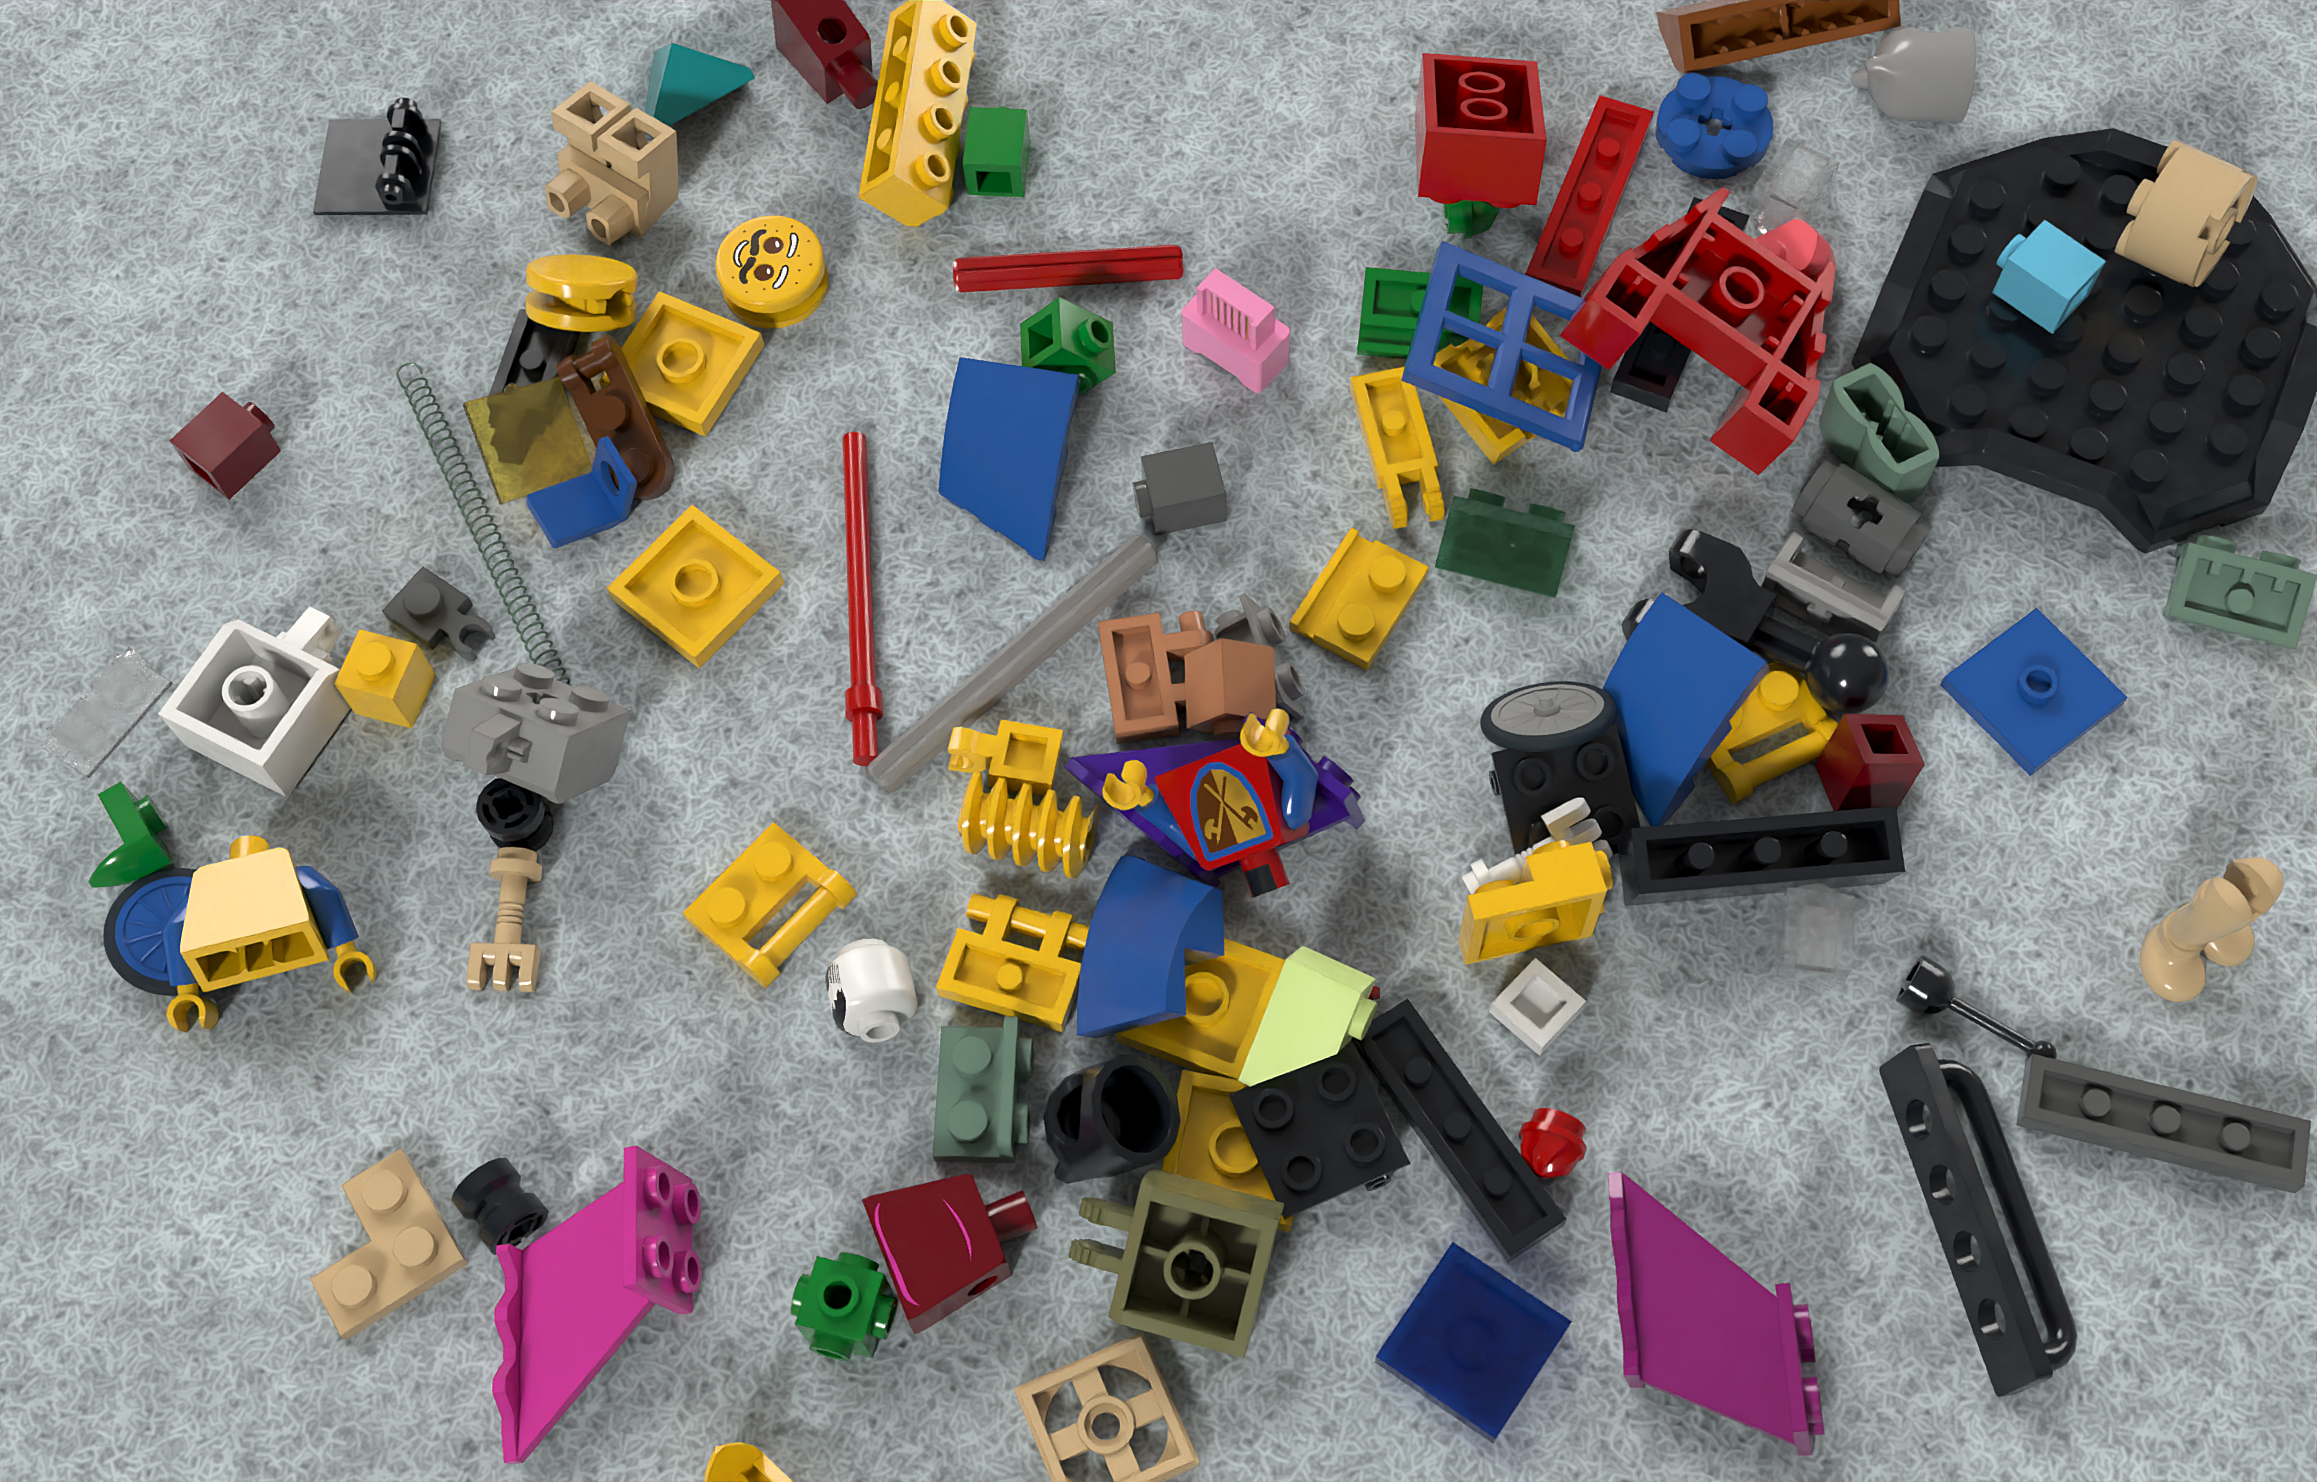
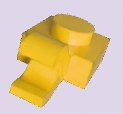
M1001 719L997 736L981 733L969 728L955 727L952 729L948 746V753L951 754L948 769L968 773H980L983 770H989V787H994L1000 777L1007 779V790L1020 791L1025 783L1031 785L1032 794L1045 796L1049 789L1053 790L1063 743V730Z

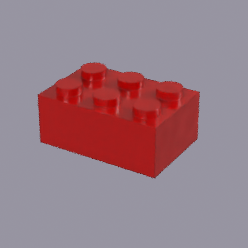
M1422 53L1415 109L1418 197H1428L1442 204H1454L1461 200L1489 202L1491 205L1499 208H1515L1520 204L1537 206L1547 142L1537 61Z

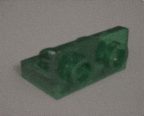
M1472 488L1469 490L1468 498L1453 495L1434 568L1556 599L1575 531V525L1563 523L1566 512L1530 503L1528 513L1503 508L1506 497Z

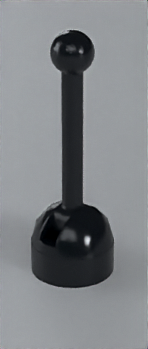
M1924 955L1917 960L1906 978V981L1911 982L1905 990L1901 988L1896 998V1002L1924 1015L1938 1014L1942 1010L1949 1008L2027 1052L2029 1057L2032 1054L2052 1059L2057 1057L2056 1049L2050 1042L2044 1040L2034 1042L1955 997V984L1951 975L1940 964Z

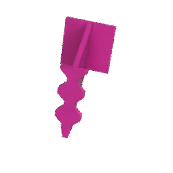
M637 1145L624 1147V1177L622 1183L521 1250L510 1244L496 1246V1254L505 1276V1292L494 1308V1323L503 1345V1362L492 1379V1394L501 1415L504 1463L512 1465L525 1462L655 1303L677 1314L693 1313V1292L698 1291L701 1284L699 1258L692 1250V1224H696L701 1215L699 1192L690 1177Z

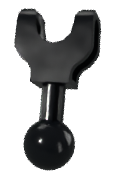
M1694 529L1685 530L1677 535L1669 549L1670 569L1691 582L1701 593L1694 602L1683 604L1684 607L1753 653L1757 652L1804 674L1812 697L1819 705L1831 712L1838 714L1860 713L1871 708L1881 699L1889 683L1890 671L1884 652L1874 641L1856 633H1839L1821 641L1773 619L1777 594L1758 585L1753 578L1751 564L1739 547ZM1644 599L1638 601L1630 609L1621 624L1627 641L1655 600Z

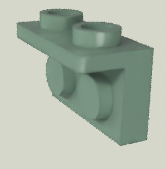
M2198 535L2196 544L2188 542L2177 545L2174 557L2179 558V562L2163 613L2164 617L2288 649H2296L2317 580V574L2299 570L2300 559L2269 551H2262L2259 560L2235 554L2237 543L2207 535Z
M1005 1016L1004 1028L941 1026L932 1155L934 1161L1015 1163L1016 1143H1029L1030 1103L1019 1102L1020 1078H1032L1034 1042L1033 1038H1022L1018 1017Z

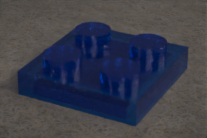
M1452 1242L1377 1353L1375 1363L1494 1444L1567 1332L1572 1321Z

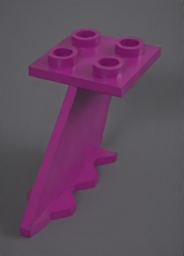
M1622 1171L1608 1172L1610 1230L1617 1277V1307L1623 1343V1372L1629 1387L1644 1388V1384L1792 1444L1796 1446L1798 1456L1813 1455L1811 1436L1825 1435L1817 1377H1803L1802 1363H1816L1808 1304L1794 1305L1790 1283L1775 1284V1296Z

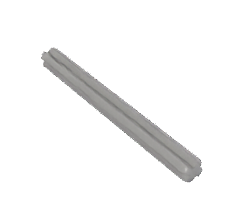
M1134 535L872 760L869 763L868 770L875 783L888 793L896 791L949 744L953 728H968L1149 571L1158 560L1157 551L1154 546L1142 535Z

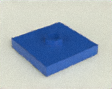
M2037 608L1947 674L1940 684L2029 776L2033 775L2120 708L2128 698Z

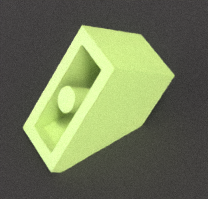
M1305 946L1300 947L1286 958L1238 1081L1248 1086H1253L1336 1055L1353 1037L1362 1040L1369 1029L1378 1006L1377 1002L1368 999L1376 978Z

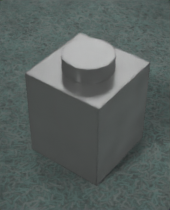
M1213 442L1141 456L1142 480L1132 482L1134 499L1139 518L1151 516L1155 536L1227 521L1226 491Z

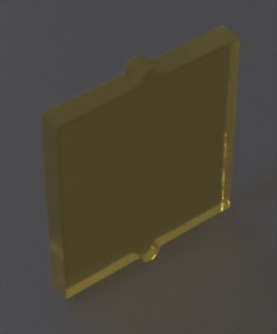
M559 376L522 387L510 383L503 392L464 402V411L499 505L525 498L530 493L591 472L592 464Z

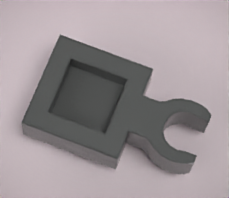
M424 566L382 610L389 621L432 650L444 637L448 638L456 652L468 661H475L478 657L473 649L464 644L467 636L480 632L492 641L496 638L487 621L477 616H464L473 606L470 598Z

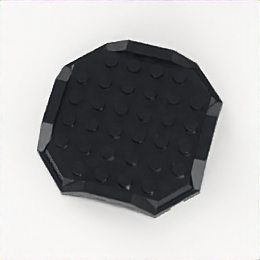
M2111 128L2038 139L1933 173L1924 188L1853 357L1852 365L1856 370L1871 363L1882 369L1892 378L1902 394L1904 410L1918 417L1928 427L1936 440L1939 449V459L1935 467L1978 465L2097 509L2138 551L2143 553H2149L2187 540L2191 534L2217 525L2224 527L2264 513L2302 435L2317 393V285L2273 217L2253 195L2241 223L2234 222L2225 239L2230 243L2212 272L2200 286L2192 287L2185 283H2179L2115 253L2116 245L2123 231L2132 220L2136 219L2135 216L2127 213L2128 205L2136 189L2144 179L2154 183L2160 175L2157 173V169L2168 148L2167 146ZM2044 220L2106 261L2088 297L2053 334L1993 293L2003 270L1996 263L2004 249L2018 234L2027 239Z

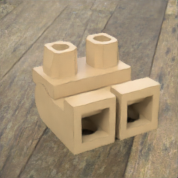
M589 81L551 111L554 130L567 137L568 145L557 153L560 173L545 186L547 206L552 212L564 219L571 217L583 206H588L591 210L586 213L587 228L595 238L607 245L612 244L628 232L641 238L678 199L679 180L676 130L638 108H634L631 111V106L628 102ZM600 106L607 109L609 113L603 116ZM644 132L650 134L654 139L648 143Z

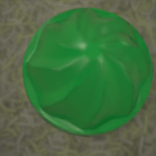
M1461 200L1454 204H1444L1445 218H1448V223H1446L1447 234L1463 233L1464 239H1471L1472 236L1489 230L1499 212V207L1493 206L1489 202Z

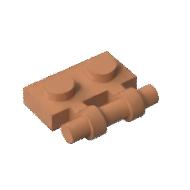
M1188 611L1182 613L1179 616L1181 632L1163 634L1160 612L1098 621L1116 744L1179 735L1177 712L1186 711L1185 683L1172 685L1168 662L1179 660L1185 662V654L1214 642L1213 634L1205 629L1202 612ZM1198 730V731L1201 732V733H1212V732H1207V731H1200V730Z

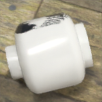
M874 938L854 941L844 946L827 968L825 982L832 1016L837 1028L845 1033L861 1037L866 1042H882L896 1036L900 1028L913 1018L918 1008V1000L907 956L894 946H889L883 940Z

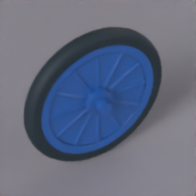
M172 868L146 875L128 886L112 904L104 925L103 940L105 952L115 971L132 986L157 995H178L177 986H170L163 930L183 898L190 894L193 873L197 869Z

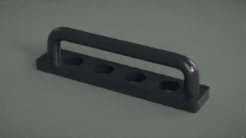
M1930 1043L1910 1045L1881 1065L1879 1073L1994 1392L1998 1397L2018 1394L2052 1378L2053 1371L2065 1366L2070 1361L2076 1351L2077 1344L2075 1322L1990 1096L1982 1080L1972 1069L1955 1060H1937ZM1948 1087L1953 1088L1958 1093L1963 1103L2048 1333V1339L2045 1343L2041 1340ZM1924 1104L1927 1106L1932 1119L1930 1133L1923 1120ZM1948 1169L1955 1180V1198L1951 1196L1946 1182ZM1972 1235L1975 1237L1980 1249L1979 1265L1972 1256L1970 1248ZM1996 1302L2004 1313L2006 1321L2005 1333L2000 1330L1996 1321Z

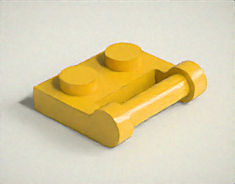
M1776 661L1768 664L1769 671L1729 720L1732 730L1706 761L1707 766L1731 804L1752 796L1754 787L1819 758L1838 726L1837 721L1829 718L1822 706L1812 697L1800 672ZM1801 722L1809 733L1743 765L1734 761L1731 757V754Z
M773 822L682 914L693 927L762 987L767 989L780 976L777 968L838 906L844 910L857 897V892L845 878L835 870L825 866ZM808 881L818 889L759 950L747 944Z

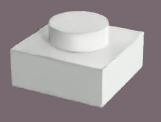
M1534 958L1491 1003L1489 1013L1540 1056L1584 1010L1586 1000L1538 959Z

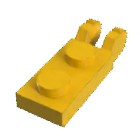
M1405 366L1350 377L1349 386L1378 489L1383 490V497L1392 529L1407 527L1408 507L1406 500L1403 498L1400 486L1402 484L1419 481L1422 505L1429 521L1442 520L1445 517L1442 492L1440 491L1437 478L1438 462L1416 387L1401 381Z

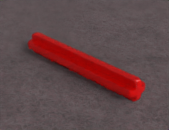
M1176 244L957 258L953 262V282L956 291L960 293L1179 279L1183 275V253L1181 247Z

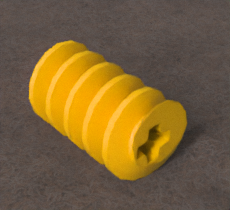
M974 772L964 793L958 820V831L960 837H962L966 853L977 855L987 844L990 858L1002 861L1012 849L1015 864L1027 867L1037 854L1038 865L1041 871L1052 873L1062 860L1065 876L1077 879L1089 861L1100 819V802L1096 805L1091 815L1085 817L1082 815V803L1079 796L1074 795L1066 809L1060 811L1057 809V796L1054 790L1049 789L1041 803L1035 805L1032 801L1031 785L1024 783L1015 799H1010L1007 792V779L999 777L991 792L985 793L983 792L982 773Z

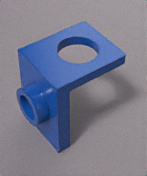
M606 436L598 441L590 473L527 495L526 505L552 547L559 548L613 528L626 521L629 516L637 481L610 438ZM609 464L613 468L618 479L619 490L617 489L611 478Z

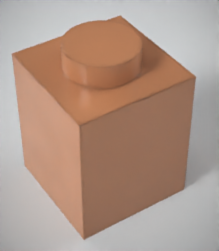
M1220 638L1184 655L1187 729L1213 732V739L1216 741L1240 738L1241 730L1244 726L1242 721L1250 711L1266 723L1270 711L1276 709L1274 647Z

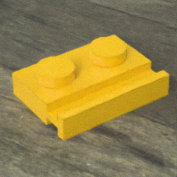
M1351 527L1289 621V630L1312 640L1313 643L1368 671L1427 579L1429 566L1376 539L1372 543L1360 537L1359 531Z

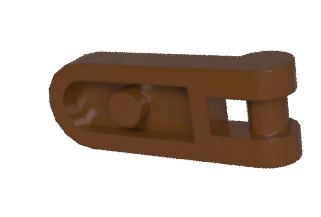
M607 334L592 342V350L578 358L571 354L557 362L555 365L562 383L571 393L596 449L599 439L608 436L636 479L637 485L633 499L644 501L656 499L664 495L674 481L675 467L673 459L624 353L615 339ZM605 371L611 384L596 391L591 378ZM609 464L611 478L615 486L619 490L618 479L613 468Z

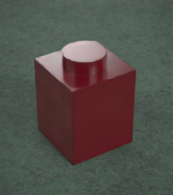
M221 392L169 440L187 467L229 500L281 452L270 434L275 429L271 419L255 404L247 402L242 407L224 392Z
M1844 714L1817 760L1815 767L1833 811L1896 806L1897 810L1925 763L1903 715Z

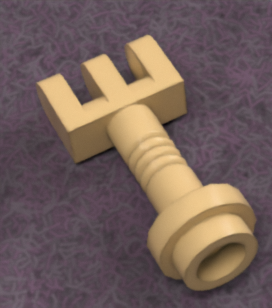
M504 847L498 849L497 859L490 861L489 876L501 881L500 905L497 912L498 918L496 919L494 943L471 942L466 979L469 990L483 991L487 980V965H494L492 978L494 991L509 992L513 966H520L518 978L520 992H535L541 949L536 945L520 944L527 882L537 883L541 881L542 865L537 863V853L535 851L518 847Z

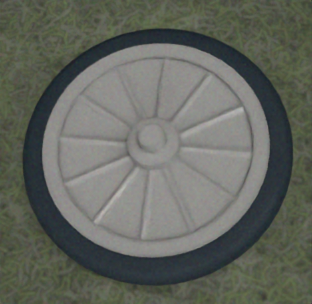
M1571 681L1544 682L1524 686L1496 698L1483 711L1480 727L1490 742L1506 749L1522 752L1555 751L1583 744L1601 735L1614 722L1617 708L1611 695L1594 685Z

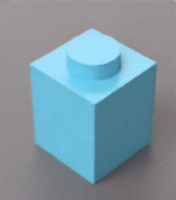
M2044 220L2027 239L2018 234L2004 249L1996 263L2003 270L1993 293L2053 334L2088 297L2106 261Z

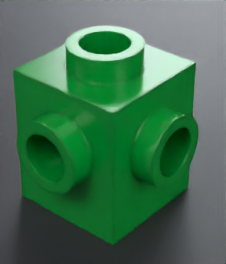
M1059 297L1020 323L1021 361L1023 367L1078 375V395L1087 393L1091 388L1116 373L1113 322Z
M846 1252L839 1253L837 1261L817 1256L811 1275L802 1274L800 1276L791 1301V1315L797 1316L795 1325L806 1341L811 1342L809 1347L811 1351L840 1361H849L852 1353L873 1358L878 1339L886 1340L896 1317L898 1299L892 1297L893 1290L884 1273L877 1272L879 1268L877 1262ZM836 1291L852 1295L849 1304L842 1309L831 1308Z

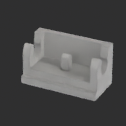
M1793 532L1767 570L1761 586L1777 594L1775 608L1828 636L1839 633H1856L1868 637L1877 644L1901 606L1902 599L1907 591L1895 585L1887 597L1801 552L1802 547L1800 546L1805 538Z

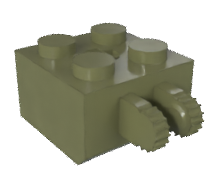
M1149 1168L1141 1181L1135 1207L1110 1202L1105 1199L1082 1198L1079 1216L1097 1225L1129 1232L1125 1249L1103 1244L1096 1240L1075 1239L1074 1241L1072 1240L1068 1256L1072 1261L1084 1264L1085 1266L1088 1265L1096 1269L1118 1274L1108 1316L1118 1324L1245 1358L1252 1337L1285 1203ZM1191 1249L1201 1251L1205 1254L1206 1259L1211 1261L1213 1267L1210 1263H1207L1202 1273L1190 1270V1258L1180 1254V1252L1185 1251L1186 1254H1189Z

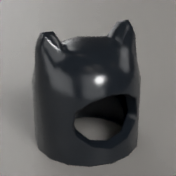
M1121 1054L1065 1077L1049 1095L1043 1115L1047 1144L1058 1159L1054 1170L1055 1178L1066 1184L1090 1179L1110 1178L1150 1165L1167 1156L1175 1144L1180 1126L1178 1099L1169 1079L1156 1064L1139 1055Z

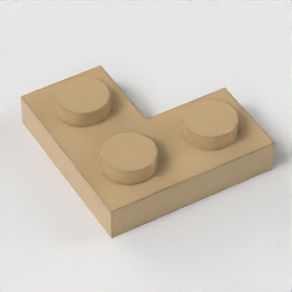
M402 1149L397 1150L341 1185L371 1241L310 1278L339 1335L345 1340H348L469 1264L411 1160Z

